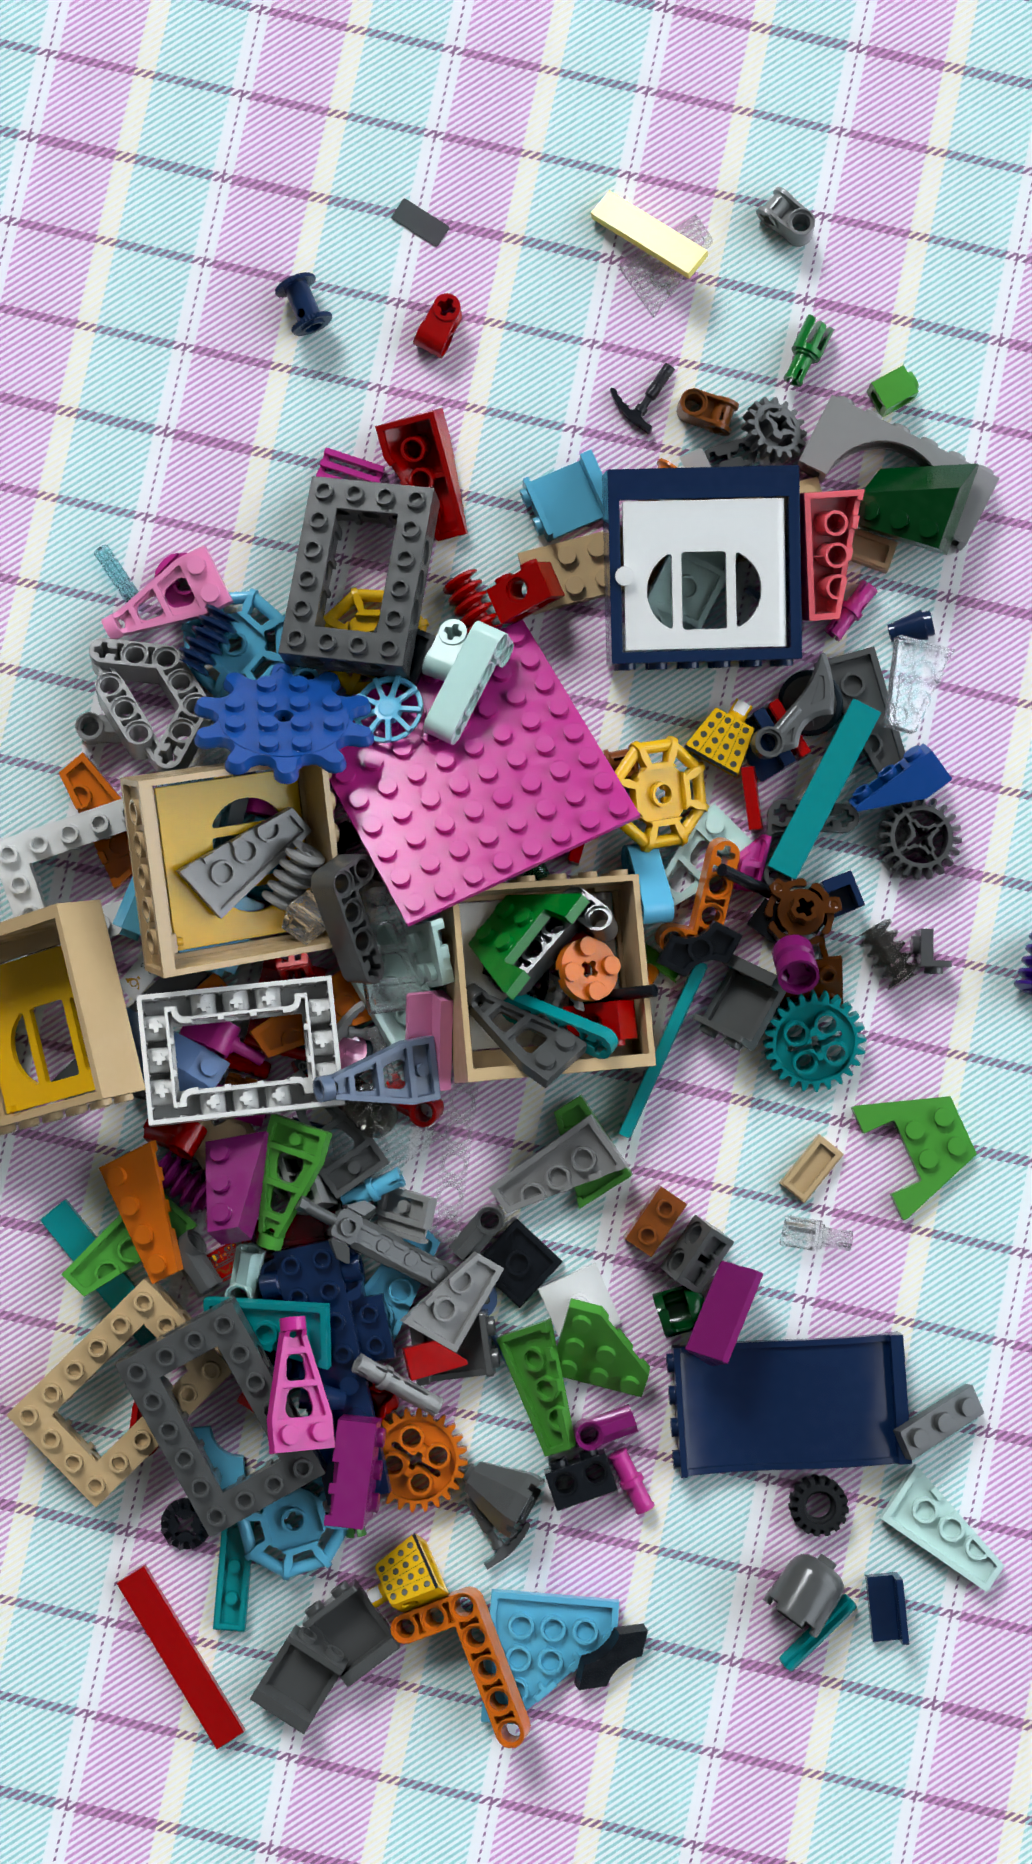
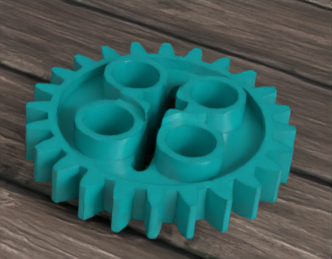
M812 989L809 998L805 999L803 994H798V1001L795 1003L789 997L786 998L788 1005L786 1009L778 1006L777 1011L780 1015L778 1017L773 1016L770 1022L774 1026L767 1027L765 1030V1034L771 1038L762 1040L764 1047L772 1048L764 1054L767 1060L774 1059L769 1065L772 1071L780 1069L777 1074L780 1080L789 1076L788 1083L790 1087H793L800 1081L802 1091H805L808 1085L812 1084L815 1092H818L820 1083H824L827 1089L830 1090L831 1080L835 1079L839 1084H843L841 1078L843 1073L851 1077L853 1076L849 1067L850 1065H861L855 1056L865 1054L864 1048L858 1044L866 1042L867 1039L865 1035L859 1034L865 1027L862 1022H856L860 1016L857 1011L850 1012L852 1006L848 1001L840 1006L841 998L838 994L830 1001L826 990L823 991L820 998H817L814 989ZM832 1016L833 1020L829 1026H818L820 1018ZM795 1025L802 1026V1032L798 1036L790 1037L787 1035L790 1027ZM837 1031H841V1034L839 1036H835L834 1034ZM817 1036V1037H818V1039H817V1043H818V1044L812 1046V1044H811V1043H812L811 1037ZM833 1045L841 1046V1051L837 1055L828 1056L826 1054L829 1047ZM789 1046H795L791 1051L788 1050ZM807 1054L811 1056L808 1064L803 1066L796 1064L797 1059L801 1055Z

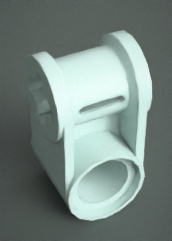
M450 619L440 626L432 647L428 650L423 662L422 673L424 675L445 681L467 637V628L462 621Z

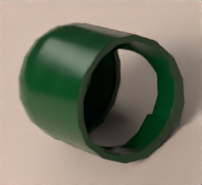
M682 1285L652 1294L666 1338L693 1331L705 1301L702 1293L693 1292Z

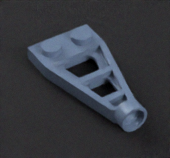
M426 1035L398 1041L333 1074L315 1077L313 1091L317 1101L323 1103L335 1099L415 1105L441 1099L434 1036ZM396 1060H402L405 1086L401 1089L387 1088L384 1083L383 1068ZM371 1069L373 1090L356 1091L354 1076Z

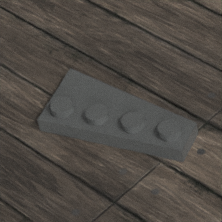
M873 646L830 658L828 661L833 680L838 684L842 693V716L845 715L853 698L882 712L862 750L878 776L883 768L888 765H895L902 760L905 749L876 650Z

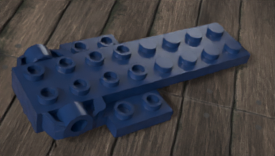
M328 1239L273 1252L274 1258L261 1267L259 1287L263 1299L330 1303L332 1366L328 1370L317 1368L322 1384L347 1391L344 1411H331L335 1440L338 1419L343 1414L376 1417L368 1380L351 1371L356 1358L362 1353L373 1361H380L396 1357L397 1352L384 1293L366 1296L364 1289L365 1269L360 1253L349 1247L350 1263L345 1264L336 1259ZM265 1350L274 1367L276 1351L269 1352ZM287 1358L286 1376L288 1380L295 1378L303 1380L305 1378L303 1361ZM379 1447L378 1460L383 1461L381 1480H376L375 1493L382 1495L390 1493L392 1488L383 1448ZM334 1448L319 1449L327 1463L326 1474L321 1477L328 1506L331 1505L332 1494H328L329 1483H333L334 1462L332 1460Z

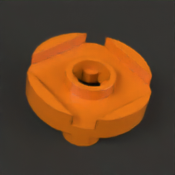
M584 937L566 944L559 952L556 960V970L559 969V976L561 980H558L561 989L571 999L579 1002H593L609 995L616 985L618 972L621 968L619 959L614 956L611 949L604 942L592 937ZM583 963L590 964L592 975L587 977L583 975L585 969L582 967Z

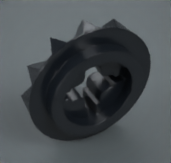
M180 1498L173 1501L163 1512L161 1517V1533L168 1544L177 1547L179 1550H193L208 1538L209 1535L188 1498ZM195 1514L196 1516L191 1523V1527L194 1530L190 1532L186 1529L178 1534L177 1531L181 1524L178 1517L185 1520Z

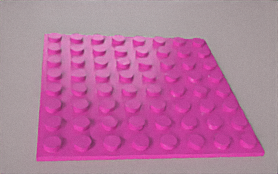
M523 619L500 629L507 633L514 643L512 654L503 668L495 667L459 740L454 745L423 731L425 719L444 683L442 680L423 674L417 685L423 699V714L417 727L408 736L391 743L374 741L369 747L347 746L339 750L345 757L347 767L343 772L332 773L329 782L407 927L640 818V813ZM382 684V689L385 695L388 696L391 686ZM376 688L367 695V697L375 700L380 699ZM398 689L395 697L397 698L405 692ZM412 695L403 701L401 705L418 706L416 696ZM403 712L401 718L411 726L417 713ZM377 716L362 719L363 726L369 727ZM381 722L373 732L374 736L385 738V723ZM398 722L391 724L392 737L406 731Z

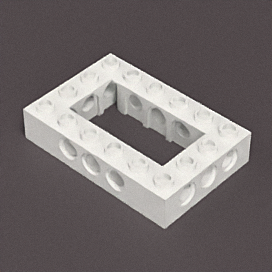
M174 783L164 784L158 787L174 785ZM123 798L0 840V879L14 918L47 907L39 882H42L41 878L36 876L32 863L51 859L53 856L63 852L81 849L84 845L109 839L116 834L127 831ZM122 900L102 906L109 938L120 935L122 928L112 923Z
M331 975L136 995L148 1123L150 1127L345 1105V1100L335 1099L320 1103L317 1101L313 1091L315 1077L330 1075L341 1070ZM302 1014L308 1077H290L285 1080L265 1082L260 1080L256 1083L240 1085L225 1084V1086L213 1088L195 1087L180 1091L173 1027Z

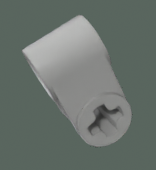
M777 187L773 191L774 196L765 206H760L756 210V214L766 226L775 230L791 245L797 247L805 246L812 238L815 217L811 211L800 204L787 190ZM803 224L807 227V230L797 231L793 225Z

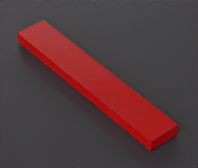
M146 1564L119 1580L116 1584L216 1749L244 1733L245 1727Z

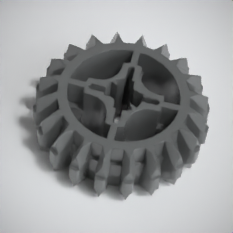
M932 798L927 806H925V799L917 800L916 805L914 801L906 802L905 807L902 803L895 804L894 809L896 813L892 810H887L884 813L890 822L881 820L878 824L879 827L887 830L886 832L876 834L877 839L885 840V844L877 847L878 851L887 850L889 853L882 858V861L886 863L893 859L895 863L890 868L892 872L903 867L901 872L902 878H907L910 872L913 871V879L918 881L921 879L923 871L927 880L932 879L933 870L938 875H941L945 872L942 864L948 867L954 864L948 855L958 856L960 853L957 848L952 847V844L962 843V838L953 837V833L960 831L961 826L955 825L951 827L950 822L956 818V815L951 814L945 817L944 812L948 808L945 804L938 810L935 809L937 799ZM910 814L926 815L933 819L935 823L930 826H923L916 819L913 820ZM902 820L906 838L902 844L897 846L895 832L898 823ZM941 830L943 843L940 853L936 856L934 853L936 849L933 846V837ZM915 831H917V835L921 832L931 831L922 840L924 846H921V842L918 844L914 843L909 847L907 846L916 837ZM914 850L922 858L926 857L929 863H915L905 858L902 854Z

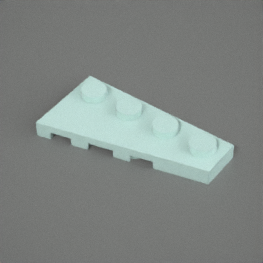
M914 1464L879 1517L985 1592H988L1005 1565L918 1466Z

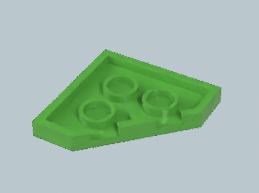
M571 1298L557 1343L563 1377L642 1397L649 1377L650 1366L644 1358L639 1359L635 1354L633 1344L620 1328L616 1329L609 1321V1314L603 1306Z

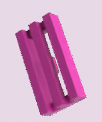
M326 447L316 476L343 479L325 473L328 468L364 481L380 483L385 467ZM330 458L374 472L376 476L330 462Z

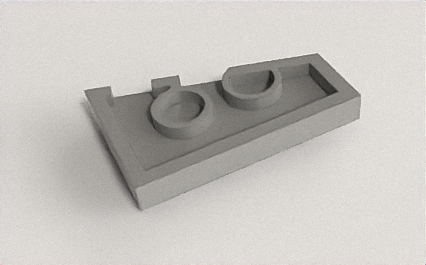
M474 1251L400 1321L450 1350L457 1352L504 1268Z

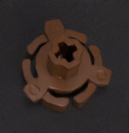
M777 878L768 887L772 896L767 901L763 915L764 918L770 920L773 916V906L779 900L777 918L781 927L788 933L785 934L778 930L774 921L769 923L767 931L776 941L788 935L806 936L818 930L824 920V927L819 935L825 937L831 931L834 914L842 910L840 897H829V894L819 883H813L809 889H804L807 886V882L803 878L786 883ZM799 906L804 907L807 914L804 912L798 914L796 909ZM819 935L808 939L813 947L820 942Z

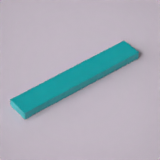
M854 698L852 699L767 867L792 880H796L882 712Z
M700 963L690 971L655 1048L656 1066H647L617 1132L618 1134L627 1138L632 1136L708 968L707 964Z
M67 1199L40 1219L73 1262L97 1238ZM124 1272L98 1288L97 1292L113 1310L136 1285L127 1273ZM145 1325L133 1335L141 1346L156 1338Z

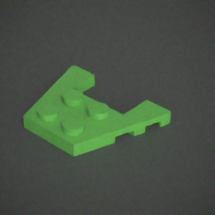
M951 1096L850 1107L862 1133L869 1132L893 1121L917 1173L919 1181L890 1193L901 1220L908 1219L977 1155Z

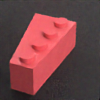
M865 489L800 493L802 620L840 619L848 579L846 574L849 561L852 559V543L855 529L858 528L860 518L858 512L860 502L863 501Z

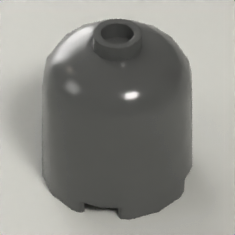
M800 1554L788 1563L763 1600L769 1605L774 1600L777 1603L775 1607L778 1609L777 1612L802 1630L808 1625L812 1628L809 1634L817 1638L840 1601L844 1592V1584L841 1577L834 1571L837 1565L823 1554H820L818 1558L810 1554Z

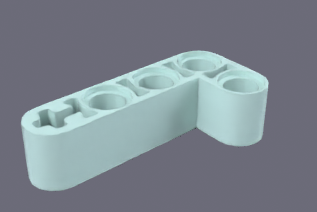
M481 621L474 623L423 725L425 733L451 745H454L459 740L495 667L503 668L510 659L514 643L507 633Z

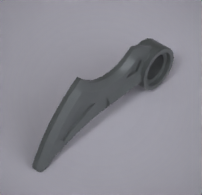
M825 653L819 655L813 674L802 694L775 726L763 727L753 734L750 742L751 749L760 759H771L780 753L798 747L801 732L809 721L819 716L833 715L835 701L834 682L830 664ZM764 734L771 735L775 740V748L770 752L765 751L760 745V739Z

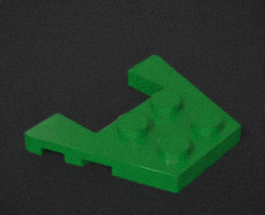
M580 893L506 895L497 904L486 922L476 931L468 945L509 999L514 1000L531 978L523 969L513 966L551 917L573 924L589 904V901Z

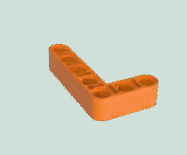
M471 1586L461 1588L449 1593L446 1597L402 1612L394 1618L390 1628L391 1635L398 1643L409 1644L455 1627L497 1740L506 1748H516L523 1742L530 1732V1719L485 1599L477 1588ZM461 1597L471 1600L473 1611H466L462 1608L460 1604ZM432 1608H437L443 1613V1622H437L433 1619L431 1614ZM403 1619H408L413 1623L414 1633H409L403 1628ZM473 1628L480 1629L485 1636L484 1642H478L473 1638ZM491 1660L494 1662L497 1669L496 1673L486 1671L483 1661ZM495 1691L505 1693L508 1697V1704H500L495 1698ZM507 1723L516 1724L520 1729V1735L514 1736L510 1734L507 1730Z

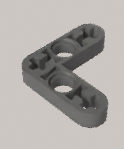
M779 799L771 804L767 812L766 835L771 836L772 839L783 835L792 817H786L784 822H780L779 816L774 815L773 812L777 811L782 805L785 806L786 812L794 813L800 800ZM835 803L830 816H839L844 810L847 811L848 817H852V822H848L846 827H842L841 821L831 820V827L824 824L821 832L848 833L858 825L859 813L852 805ZM771 844L763 872V882L769 886L774 882L773 878H769V873L775 871L767 867L769 858L774 853ZM786 877L785 879H782V881L786 883L788 881H791V879Z

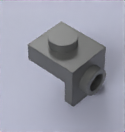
M921 928L915 930V936H911L910 952L912 955H915V968H924V974H943V968L952 967V961L933 960L934 929Z

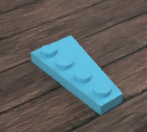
M429 1230L426 1235V1239H429L428 1244H420L403 1238L404 1241L433 1256L441 1242ZM381 1264L364 1285L366 1296L384 1293L395 1341L403 1324L400 1319L408 1313L421 1283L391 1267Z

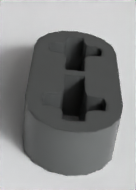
M743 438L710 447L704 453L708 461L710 456H714L715 460L726 458V461L720 462L718 467L752 466L757 458L758 450L751 452L746 461L743 460L742 456L731 458V456L738 453L739 447L749 451L753 445L751 441L746 442Z

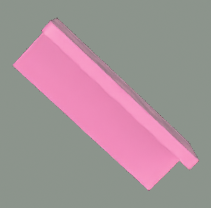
M443 990L408 993L406 995L405 1040L426 1035L434 1036L440 1091L451 1090L453 1000Z

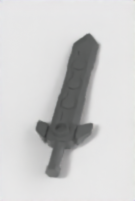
M303 1195L295 1206V1210L298 1212H304L329 1225L327 1232L328 1236H330V1239H328L330 1247L336 1259L345 1264L350 1263V1247L382 1265L391 1267L428 1286L431 1290L457 1268V1266L404 1241L403 1238L373 1222L363 1219L361 1216H365L376 1208L365 1200L347 1204L344 1206V1209L336 1211L335 1214L309 1201V1198ZM489 1296L484 1304H488L490 1302Z

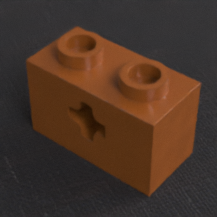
M658 1185L623 1237L652 1257L687 1204Z

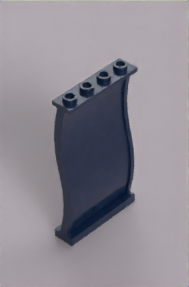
M898 1331L829 1338L737 1341L728 1364L718 1366L706 1364L685 1349L686 1345H671L672 1353L666 1354L667 1373H673L674 1385L668 1386L669 1405H675L676 1418H670L671 1437H677L678 1450H672L673 1469H679L681 1478H688V1476L743 1471L832 1469L886 1464H912V1460L905 1459L893 1432L894 1429L909 1420L903 1334Z

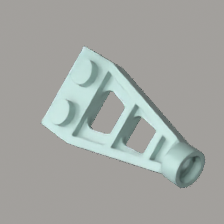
M715 803L701 816L688 837V843L678 847L665 869L668 884L669 879L679 867H684L695 878L694 883L682 892H675L670 887L674 907L697 892L701 871L697 870L690 862V855L697 843L706 841L709 844L715 838L724 837L735 843L739 851H742L753 842ZM725 847L724 850L717 851L721 860L723 856H728L730 852ZM713 877L709 882V886L722 879V877Z

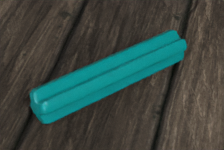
M843 1594L817 1638L809 1634L812 1629L809 1627L780 1656L779 1659L783 1666L790 1672L798 1667L856 1610V1603L848 1595Z

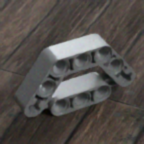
M110 638L95 640L89 647V655L93 671L98 676L95 680L98 702L129 755L137 760L149 759L156 773L188 768L199 748L194 742L197 731L200 728L210 726L212 720L191 714L194 712L197 700L207 696L187 664L179 660L183 659L179 651L173 646ZM136 660H139V661H140V662H138V663H131V662L136 661ZM165 664H172L171 666H168V667H164V666H163V665H165ZM124 681L160 685L175 709L176 713L160 742ZM181 687H186V688H187V689L182 690V691H181V690H177L178 688H181ZM115 690L114 693H111V694L106 693V692H108V691ZM124 714H130V716L126 718L120 717ZM181 736H187V737H189V738H187V739H185V740H179V739H177V738H179V737H181ZM138 738H145L144 741L135 742Z

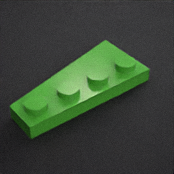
M165 1194V1199H169L171 1212H168L171 1227L175 1228L177 1238L188 1229L197 1227L198 1225ZM121 1215L61 1274L84 1297L141 1262Z
M551 1318L497 1337L496 1340L545 1457L570 1450L576 1446Z

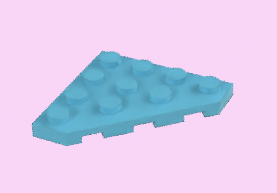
M492 1589L490 1615L526 1711L556 1688L557 1684L567 1675L578 1669L581 1655L595 1651L607 1641L613 1628L618 1627L619 1599ZM486 1660L485 1670L489 1673H496V1665L491 1660ZM495 1691L496 1700L500 1704H508L506 1694L501 1691ZM482 1700L481 1722H490Z

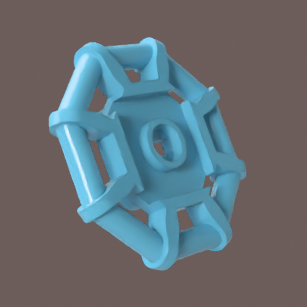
M251 588L249 591L229 592L234 601L230 605L243 604L240 612L226 613L239 623H231L237 631L236 634L226 632L225 636L228 640L231 638L237 640L241 637L243 641L241 642L242 648L239 651L234 650L233 652L229 651L231 648L230 643L229 645L218 644L223 651L222 656L217 654L211 655L217 663L213 667L220 672L217 680L215 681L211 676L206 677L187 665L197 682L213 695V698H222L229 695L223 688V682L229 673L237 672L249 679L257 680L253 672L265 659L273 663L261 677L270 676V672L275 664L284 663L278 651L285 615H282L260 596L259 591ZM253 609L259 610L269 621L261 626L250 616ZM199 619L182 624L184 648H190L185 641L186 636L197 637L191 628L193 625L199 627L202 625ZM275 631L276 653L268 651L267 633Z
M321 1476L313 1480V1482L324 1487ZM304 1487L264 1507L261 1512L257 1511L237 1522L245 1551L243 1554L245 1559L256 1562L281 1576L282 1580L289 1581L290 1577L322 1567L328 1569L333 1565L331 1561L342 1544L348 1528L324 1526L326 1515L322 1503L326 1500L324 1489L317 1495ZM295 1511L296 1515L301 1514L303 1518L298 1521V1527L292 1528L291 1524L284 1523V1519L289 1517L288 1513ZM250 1521H260L264 1538L258 1542L255 1541ZM326 1528L334 1529L323 1550L318 1545L320 1536ZM269 1545L273 1548L276 1547L285 1554L283 1562L263 1551ZM311 1549L315 1554L313 1557L293 1563V1555Z

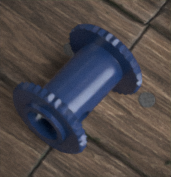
M303 272L288 277L279 283L275 289L277 297H287L297 319V323L291 329L292 333L296 336H304L319 331L332 320L330 312H320L310 289L316 277L310 272Z

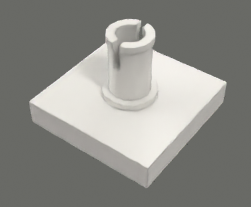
M596 1262L538 1288L558 1336H560L571 1298L603 1306L609 1314V1321L612 1325L621 1322Z

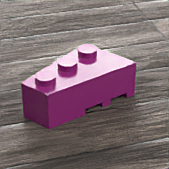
M267 1131L205 1142L207 1233L221 1245L252 1240L260 1211L269 1135Z
M343 1414L338 1419L332 1460L334 1462L333 1483H329L328 1494H332L329 1515H325L324 1526L363 1530L373 1516V1513H378L380 1493H375L376 1480H381L383 1461L378 1460L379 1447H384L386 1428H381L382 1418Z

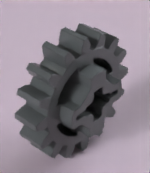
M763 397L759 402L755 401L742 417L746 422L741 426V429L748 432L743 438L744 441H751L753 444L750 448L751 452L758 450L760 452V459L763 460L768 456L771 464L776 463L778 460L785 464L789 459L792 460L801 452L800 449L806 444L802 439L807 435V431L800 429V426L805 422L804 420L796 419L795 415L798 411L796 409L790 411L787 401L780 405L777 397L770 401L767 397Z

